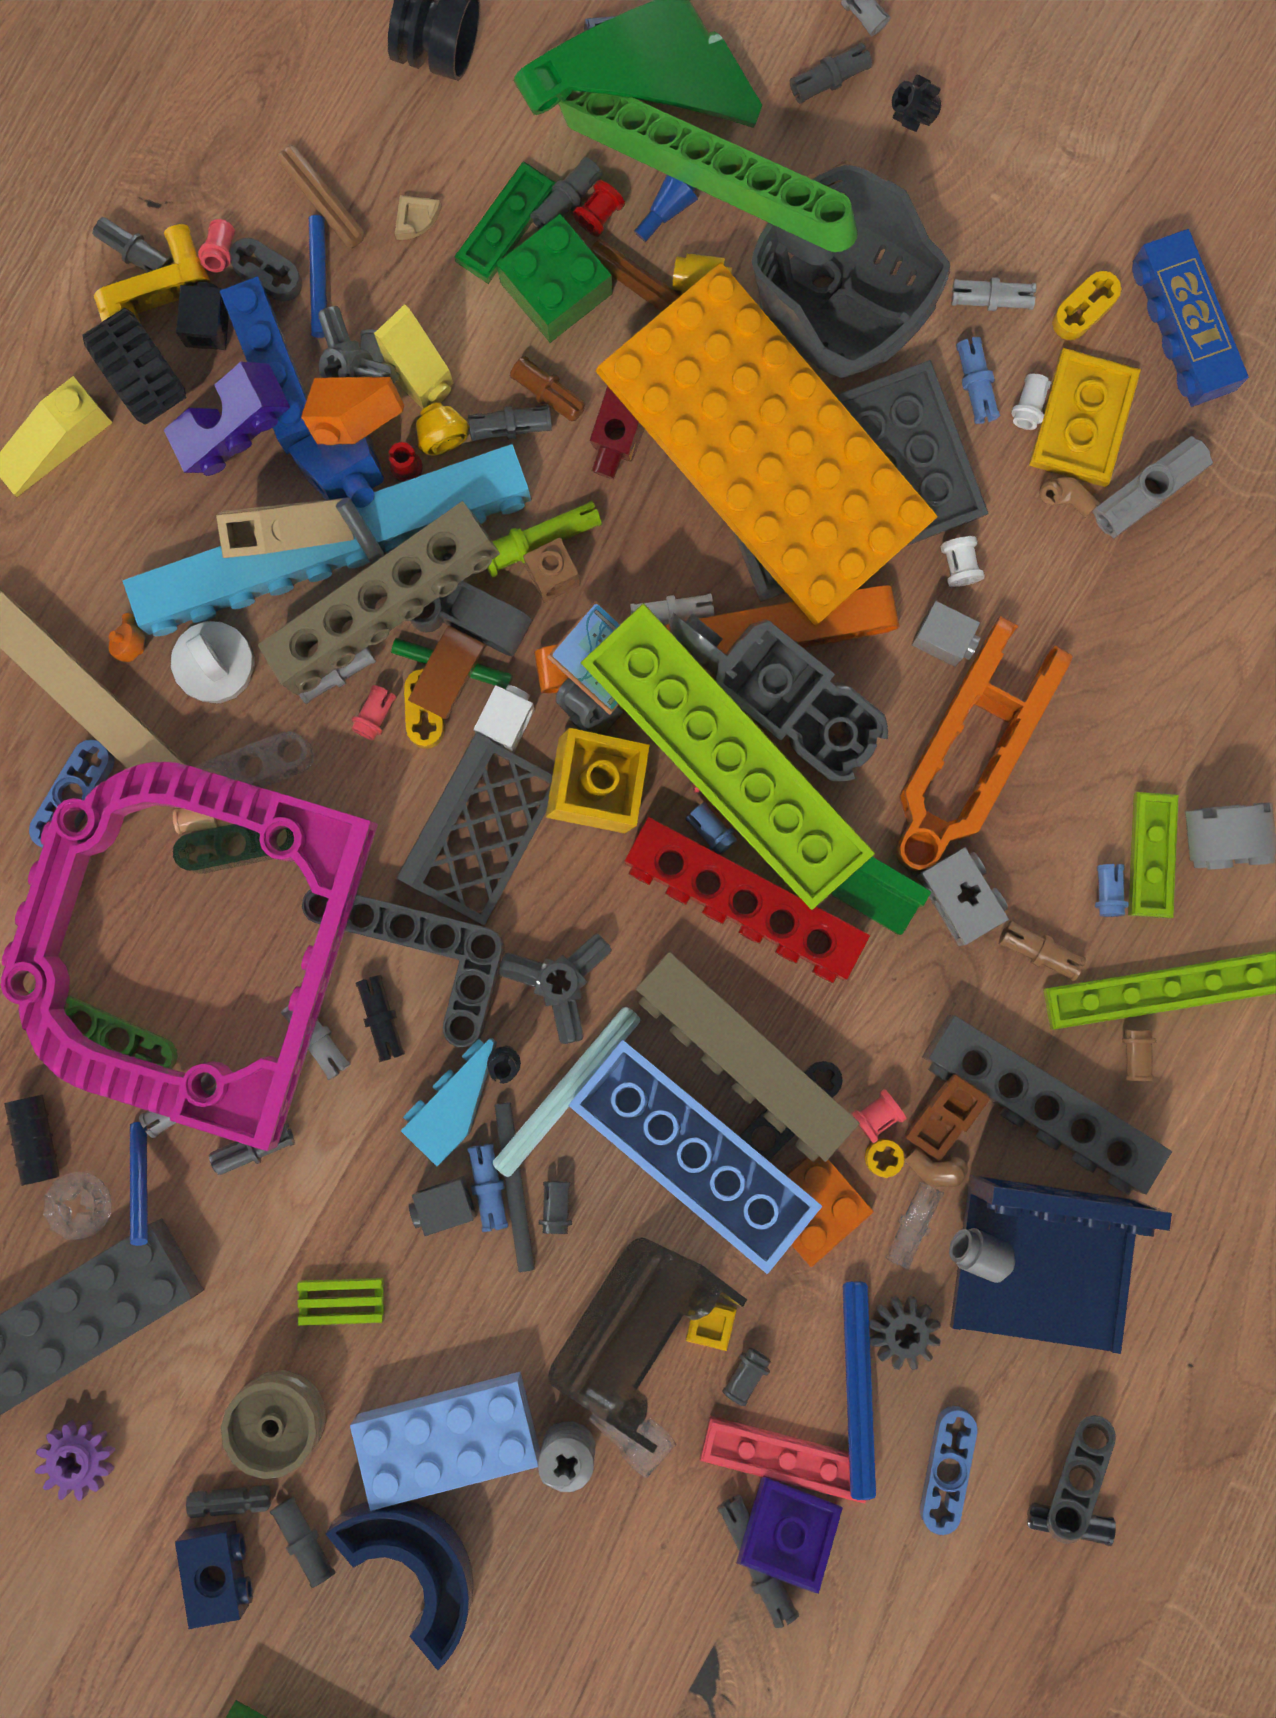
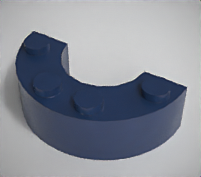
M406 1501L372 1511L369 1509L368 1502L350 1508L333 1520L326 1532V1536L353 1568L368 1559L385 1557L402 1562L416 1574L423 1587L425 1607L416 1618L409 1637L438 1671L447 1662L459 1644L472 1603V1568L461 1539L442 1517L414 1502Z

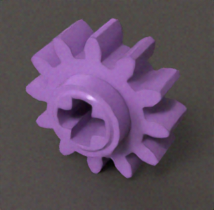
M73 1420L68 1421L63 1425L62 1432L58 1429L49 1432L46 1438L50 1444H45L36 1451L37 1455L41 1458H46V1461L35 1469V1473H48L50 1478L45 1482L43 1489L48 1490L58 1485L60 1487L58 1491V1498L60 1500H63L72 1490H74V1495L78 1501L88 1495L89 1489L97 1492L104 1486V1480L101 1476H107L114 1470V1466L109 1462H105L104 1459L108 1458L115 1451V1447H102L101 1442L106 1438L107 1432L106 1430L101 1431L93 1436L91 1434L92 1421L86 1422L78 1431ZM72 1453L76 1454V1462L78 1464H81V1466L76 1467L74 1465L75 1459L70 1457L69 1455H71Z

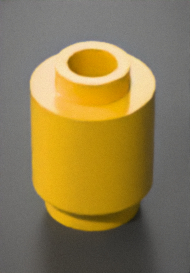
M687 253L686 257L677 256L673 275V290L682 291V294L685 293L720 262L725 266V258ZM726 267L732 274V267Z

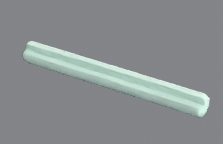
M623 1007L493 1160V1166L501 1174L510 1177L568 1109L570 1102L622 1039L625 1041L640 1023V1017L632 1009Z

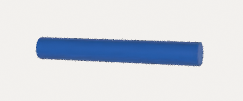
M321 215L309 216L311 335L316 338H324L318 314L320 310L327 308L325 218Z
M140 1122L130 1124V1244L135 1246L148 1243L147 1133L145 1132L147 1126L143 1128Z

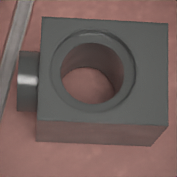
M465 1176L417 1191L412 1195L414 1203L409 1204L412 1222L416 1229L422 1227L424 1236L473 1221L477 1216Z

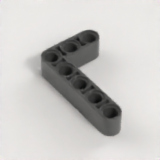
M310 889L303 897L302 910L308 920L321 924L322 918L315 912V903L321 896L312 893ZM356 895L345 931L460 960L443 1022V1034L445 1039L456 1047L473 1045L481 1038L484 1032L500 964L504 955L505 945L502 937L489 928ZM369 905L373 909L374 919L369 926L360 928L354 920L355 912L359 907ZM409 915L415 924L413 933L409 937L399 938L395 933L394 924L399 917ZM448 925L454 930L455 940L450 947L442 949L435 944L434 934L439 927ZM484 935L491 936L496 944L494 954L486 959L478 958L474 952L476 940ZM475 975L484 981L485 991L480 998L472 1000L465 995L463 985L469 977ZM461 1016L470 1018L474 1024V1033L467 1040L457 1038L453 1032V1024Z

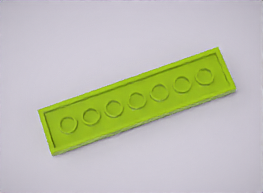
M644 603L581 661V664L811 910L875 854L867 843Z

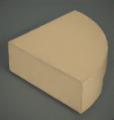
M400 195L395 228L396 239H412L430 229L440 213V200Z

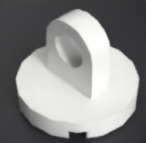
M205 621L191 626L178 638L171 654V670L176 683L190 697L209 703H223L236 698L248 687L255 664V656L248 640L236 628L223 622Z

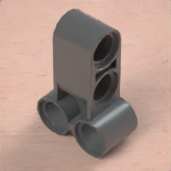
M446 553L443 561L449 560L453 555ZM464 580L458 583L457 588L445 597H438L431 602L435 605V610L430 617L426 619L416 617L410 620L413 627L425 633L433 632L445 623L511 657L515 655L533 621L522 611L464 582Z

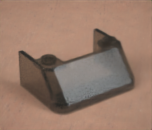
M637 1238L624 1249L554 1359L549 1370V1383L654 1454L658 1446L636 1431L645 1421L648 1408L646 1395L637 1389L683 1316L690 1320H698L708 1315L715 1307L719 1296L741 1307L745 1305L747 1299L703 1265L646 1238Z

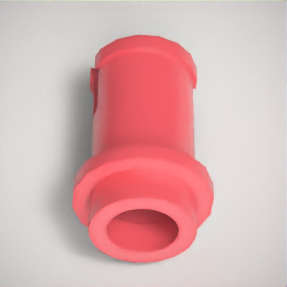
M215 219L211 221L206 242L200 246L198 251V257L201 260L202 266L211 272H221L231 262L229 250L235 229L226 220Z
M372 685L358 717L353 716L352 722H354L352 731L369 740H374L376 735H381L383 730L380 727L396 696L393 693L387 694L388 690L380 686Z

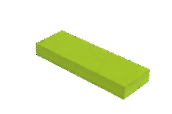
M1146 792L1134 793L1128 916L1173 918L1179 795Z

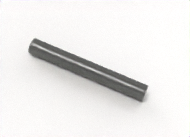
M348 497L339 501L336 504L337 510L371 564L385 556L352 500Z

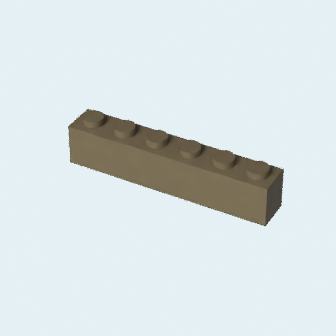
M671 952L659 962L636 988L643 996L638 1003L655 1019L663 1014L674 1024L669 1031L686 1047L694 1042L705 1052L700 1060L719 1076L725 1070L735 1079L736 1082L731 1088L746 1102L751 1104L756 1098L768 1110L763 1117L779 1132L782 1133L786 1128H789L800 1138L795 1143V1146L812 1162L818 1157L826 1162L860 1124Z

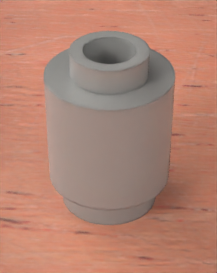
M975 1228L959 1230L951 1241L949 1248L950 1258L964 1271L998 1283L1009 1276L1014 1269V1249L1007 1241Z

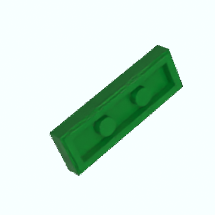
M523 161L454 256L455 262L489 284L498 271L496 263L513 251L533 223L534 219L530 217L531 213L553 192L552 186L556 182Z

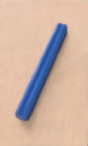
M862 1281L845 1282L842 1288L850 1495L856 1500H870L876 1496L868 1286Z

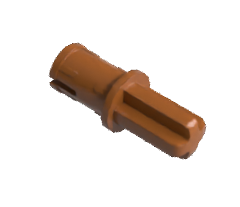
M522 356L514 364L510 372V378L516 380L536 395L538 403H547L569 421H576L582 415L585 409V402L559 383L560 379L557 375L553 374L550 376L526 356Z

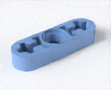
M85 740L79 743L73 750L30 823L29 834L36 845L43 848L41 844L43 826L52 820L54 814L52 809L54 806L57 808L63 802L62 792L66 786L78 784L82 789V800H85L86 796L97 785L106 781L113 769L115 760L114 756L100 742ZM99 749L97 757L102 760L100 766L91 765L85 776L92 778L91 783L89 784L85 780L73 776L75 771L82 774L85 773L89 766V762L84 759L85 755L88 752L95 754ZM84 810L79 812L75 818L74 824L76 829L86 815Z
M959 1406L947 1407L937 1417L920 1503L922 1520L931 1532L938 1535L950 1534L960 1524L977 1437V1424L967 1410ZM956 1417H960L961 1422L967 1427L966 1432H958L955 1443L959 1449H964L962 1454L951 1448L941 1449L943 1443L951 1447L953 1437L946 1426L947 1423L954 1424ZM948 1458L958 1461L960 1472L954 1480L943 1481L937 1476V1467L941 1461ZM934 1486L946 1491L944 1503L947 1510L951 1512L950 1516H942L941 1522H936L935 1517L930 1513L931 1509L939 1508L941 1501L939 1491H933ZM947 1492H956V1493H955V1496H952L951 1494H949V1493H947Z

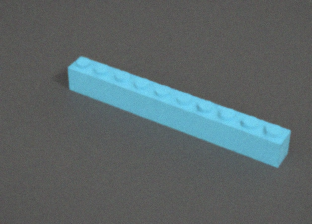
M513 444L376 491L374 492L373 501L368 506L357 508L383 552L387 554L461 501L468 506L480 524L487 520L486 516L500 511L502 514H511L523 509L525 503L531 501V497ZM355 537L351 541L223 558L222 549L219 546L122 580L138 627L148 635L164 636L173 633L178 629L177 625L192 620L194 623L204 622L214 618L216 611L231 606L232 609H241L255 602L254 598L267 593H270L272 596L281 595L291 591L294 588L293 584L307 579L310 582L321 581L330 577L332 570L344 566L358 568L368 564L370 561Z

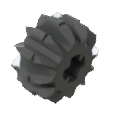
M897 1296L891 1297L893 1310L889 1312L885 1306L879 1304L876 1309L883 1317V1320H869L870 1328L879 1332L872 1335L869 1341L871 1346H882L877 1353L878 1358L882 1362L892 1357V1366L894 1369L900 1370L905 1358H907L909 1366L912 1370L918 1369L919 1364L916 1356L921 1354L927 1361L933 1359L932 1354L926 1347L927 1345L940 1346L941 1340L929 1333L938 1330L941 1325L937 1319H928L932 1309L927 1304L917 1309V1299L909 1296L903 1308L900 1299ZM906 1324H908L914 1333L912 1336L905 1335L903 1342H901V1339L895 1332L897 1329L904 1330Z

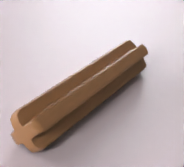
M289 145L278 154L280 165L325 218L348 248H354L358 243L362 242L365 237L362 228L298 149L293 145Z

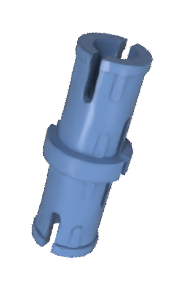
M972 337V344L970 346L968 338L956 344V348L959 352L964 372L962 386L969 393L975 424H983L985 417H987L988 422L994 421L1000 417V412L998 411L992 383L995 379L993 371L987 368L981 337Z
M494 1143L467 1148L475 1185L471 1186L472 1195H477L482 1232H489L494 1228L499 1230L509 1227L506 1221L501 1190L505 1188L504 1181L499 1180L498 1171L493 1166V1160L495 1159Z

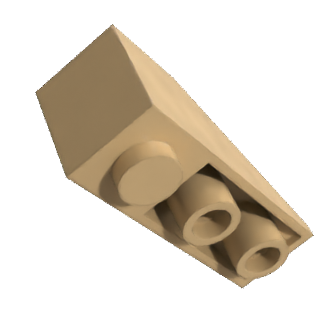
M344 498L222 511L216 515L223 558L267 554L354 540L351 530L336 508V504Z

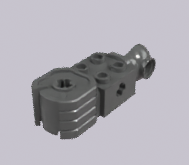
M673 613L670 621V632L703 667L714 675L716 682L741 709L778 739L782 740L787 734L792 749L829 780L848 781L855 779L852 769L862 766L870 759L877 747V737L888 739V725L885 715L850 686L841 682H830L835 674L769 620L764 619L750 624L728 652L724 654L717 648L723 638L693 614L685 622ZM843 721L840 727L844 731L843 736L838 739L833 735V739L829 740L830 727L834 723Z

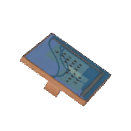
M595 601L547 658L610 715L619 704L581 664V661L621 624Z

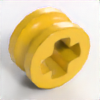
M884 1138L878 1139L875 1143L871 1142L866 1148L864 1156L869 1170L877 1176L884 1178L892 1177L899 1173L905 1159L900 1146ZM886 1146L891 1147L890 1155L895 1156V1162L893 1165L885 1164L883 1170L878 1169L876 1166L879 1161L873 1159L876 1150L883 1152Z

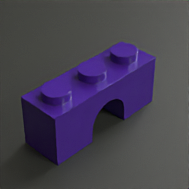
M239 362L214 385L222 401V415H220L218 409L188 408L164 429L184 473H203L205 476L219 473L226 467V461L235 454L247 450L252 445V439L261 432L273 428L278 423L277 418L290 408L269 364Z

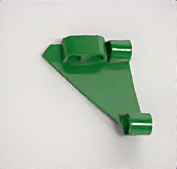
M654 0L624 12L578 34L521 68L513 80L533 115L549 111L561 100L565 102L573 91L632 97L711 115L754 128L762 108V103L726 42L719 33L715 31L708 32L690 0Z

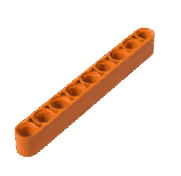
M889 585L856 590L816 626L795 602L699 619L723 638L717 648L724 654L728 652L750 624L764 619L772 622L802 648L883 634L900 627L892 586ZM670 624L665 625L670 631ZM557 645L543 647L534 652L541 693H557L562 684L569 678L547 658Z

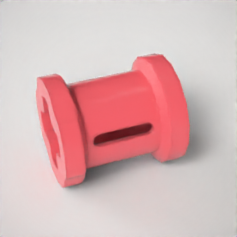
M886 1089L880 1091V1097L862 1111L855 1110L851 1113L860 1123V1128L872 1143H875L878 1140V1135L895 1122L903 1123L907 1120L901 1108Z

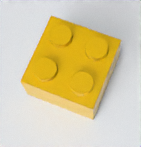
M568 728L558 739L545 818L624 834L636 827L650 745Z

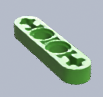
M67 996L65 1005L67 1003L69 1006L65 1009V1013L70 1019L78 1011H85L91 1017V1028L83 1036L107 1049L113 1050L108 1042L109 1034L115 1028H123L129 1035V1044L126 1049L119 1053L132 1056L139 1046L149 1050H154L161 1046V1055L166 1057L165 1063H157V1065L173 1069L178 1055L176 1047L168 1039L74 997ZM140 1036L144 1037V1041L139 1045ZM143 1053L135 1054V1058L152 1063L150 1056Z

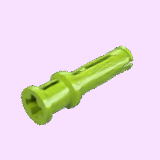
M589 501L587 504L523 531L520 528H512L509 530V535L492 541L500 555L492 559L491 564L487 567L490 576H497L498 570L519 561L525 564L523 555L558 538H561L563 541L596 526H601L602 522L597 509L594 510L595 505L593 501Z

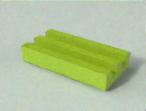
M383 1278L304 1280L297 1283V1291H299V1299L297 1300L299 1308L298 1326L383 1323L384 1321ZM374 1289L375 1296L309 1298V1291ZM375 1306V1312L309 1314V1308Z

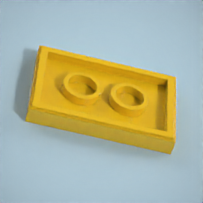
M1063 348L1059 354L1043 411L1044 418L1038 429L1029 466L1107 487L1111 481L1141 369Z

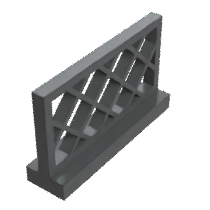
M476 732L396 878L485 925L547 811L551 785L542 800L527 804L520 780L536 776L551 784L552 774ZM493 753L509 761L513 778L490 784L486 766ZM516 766L529 773L518 776ZM482 775L485 786L474 789ZM515 782L521 806L499 812L492 789ZM487 790L494 814L471 820L466 802L470 795ZM539 805L531 820L528 808ZM523 810L528 826L523 836L507 840L500 816ZM463 811L466 822L454 825ZM495 818L502 842L479 848L472 825ZM467 826L474 850L451 857L446 842L448 835L452 830ZM519 842L513 855H511L509 844ZM443 846L446 858L435 861ZM503 846L508 860L506 868L503 872L487 876L481 853ZM476 855L482 878L459 885L452 861ZM448 863L454 883L453 887L437 891L423 883L431 867ZM500 878L492 891L489 881ZM484 882L488 901L481 914L465 906L461 889ZM456 891L459 902L444 894Z

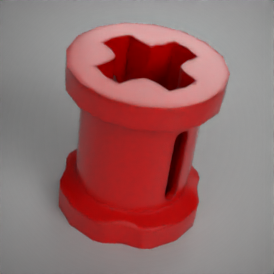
M598 180L593 185L594 192L583 206H577L572 214L582 228L596 237L603 233L604 224L615 210L620 211L625 206V201L620 193L603 180Z

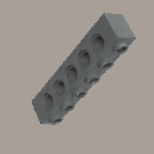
M948 1015L922 1057L932 1063L928 1068L930 1072L945 1081L956 1073L990 1096L992 1102L1002 1107L1003 1109L999 1115L1020 1128H1022L1025 1122L1039 1130L1035 1136L1038 1140L1055 1150H1058L1060 1145H1063L1074 1152L1071 1158L1072 1161L1092 1173L1098 1167L1110 1175L1107 1183L1129 1196L1133 1190L1147 1195L1172 1153L1170 1149L955 1015ZM973 1050L979 1054L981 1066L976 1073L968 1074L963 1068L962 1060L967 1052ZM1011 1073L1016 1079L1017 1086L1013 1094L1005 1097L1000 1093L998 1083L1004 1074ZM1047 1096L1051 1100L1052 1111L1046 1118L1040 1119L1035 1113V1103L1040 1097ZM1082 1118L1087 1123L1088 1131L1082 1140L1075 1141L1071 1135V1126L1077 1119ZM1119 1141L1123 1147V1156L1118 1162L1112 1164L1107 1157V1150L1113 1142Z

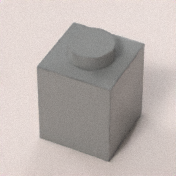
M935 601L929 609L912 646L956 667L963 657L970 660L981 639L975 635L980 622Z

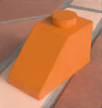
M391 377L314 378L301 418L317 444H356L403 412L405 405Z

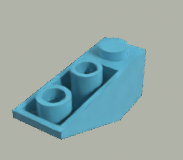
M490 1038L485 1044L478 1039L462 1055V1058L466 1061L464 1066L456 1074L449 1069L433 1085V1088L438 1093L427 1104L420 1099L403 1117L408 1124L401 1132L436 1166L440 1165L471 1133L488 1075V1057L495 1050L497 1044L493 1038Z

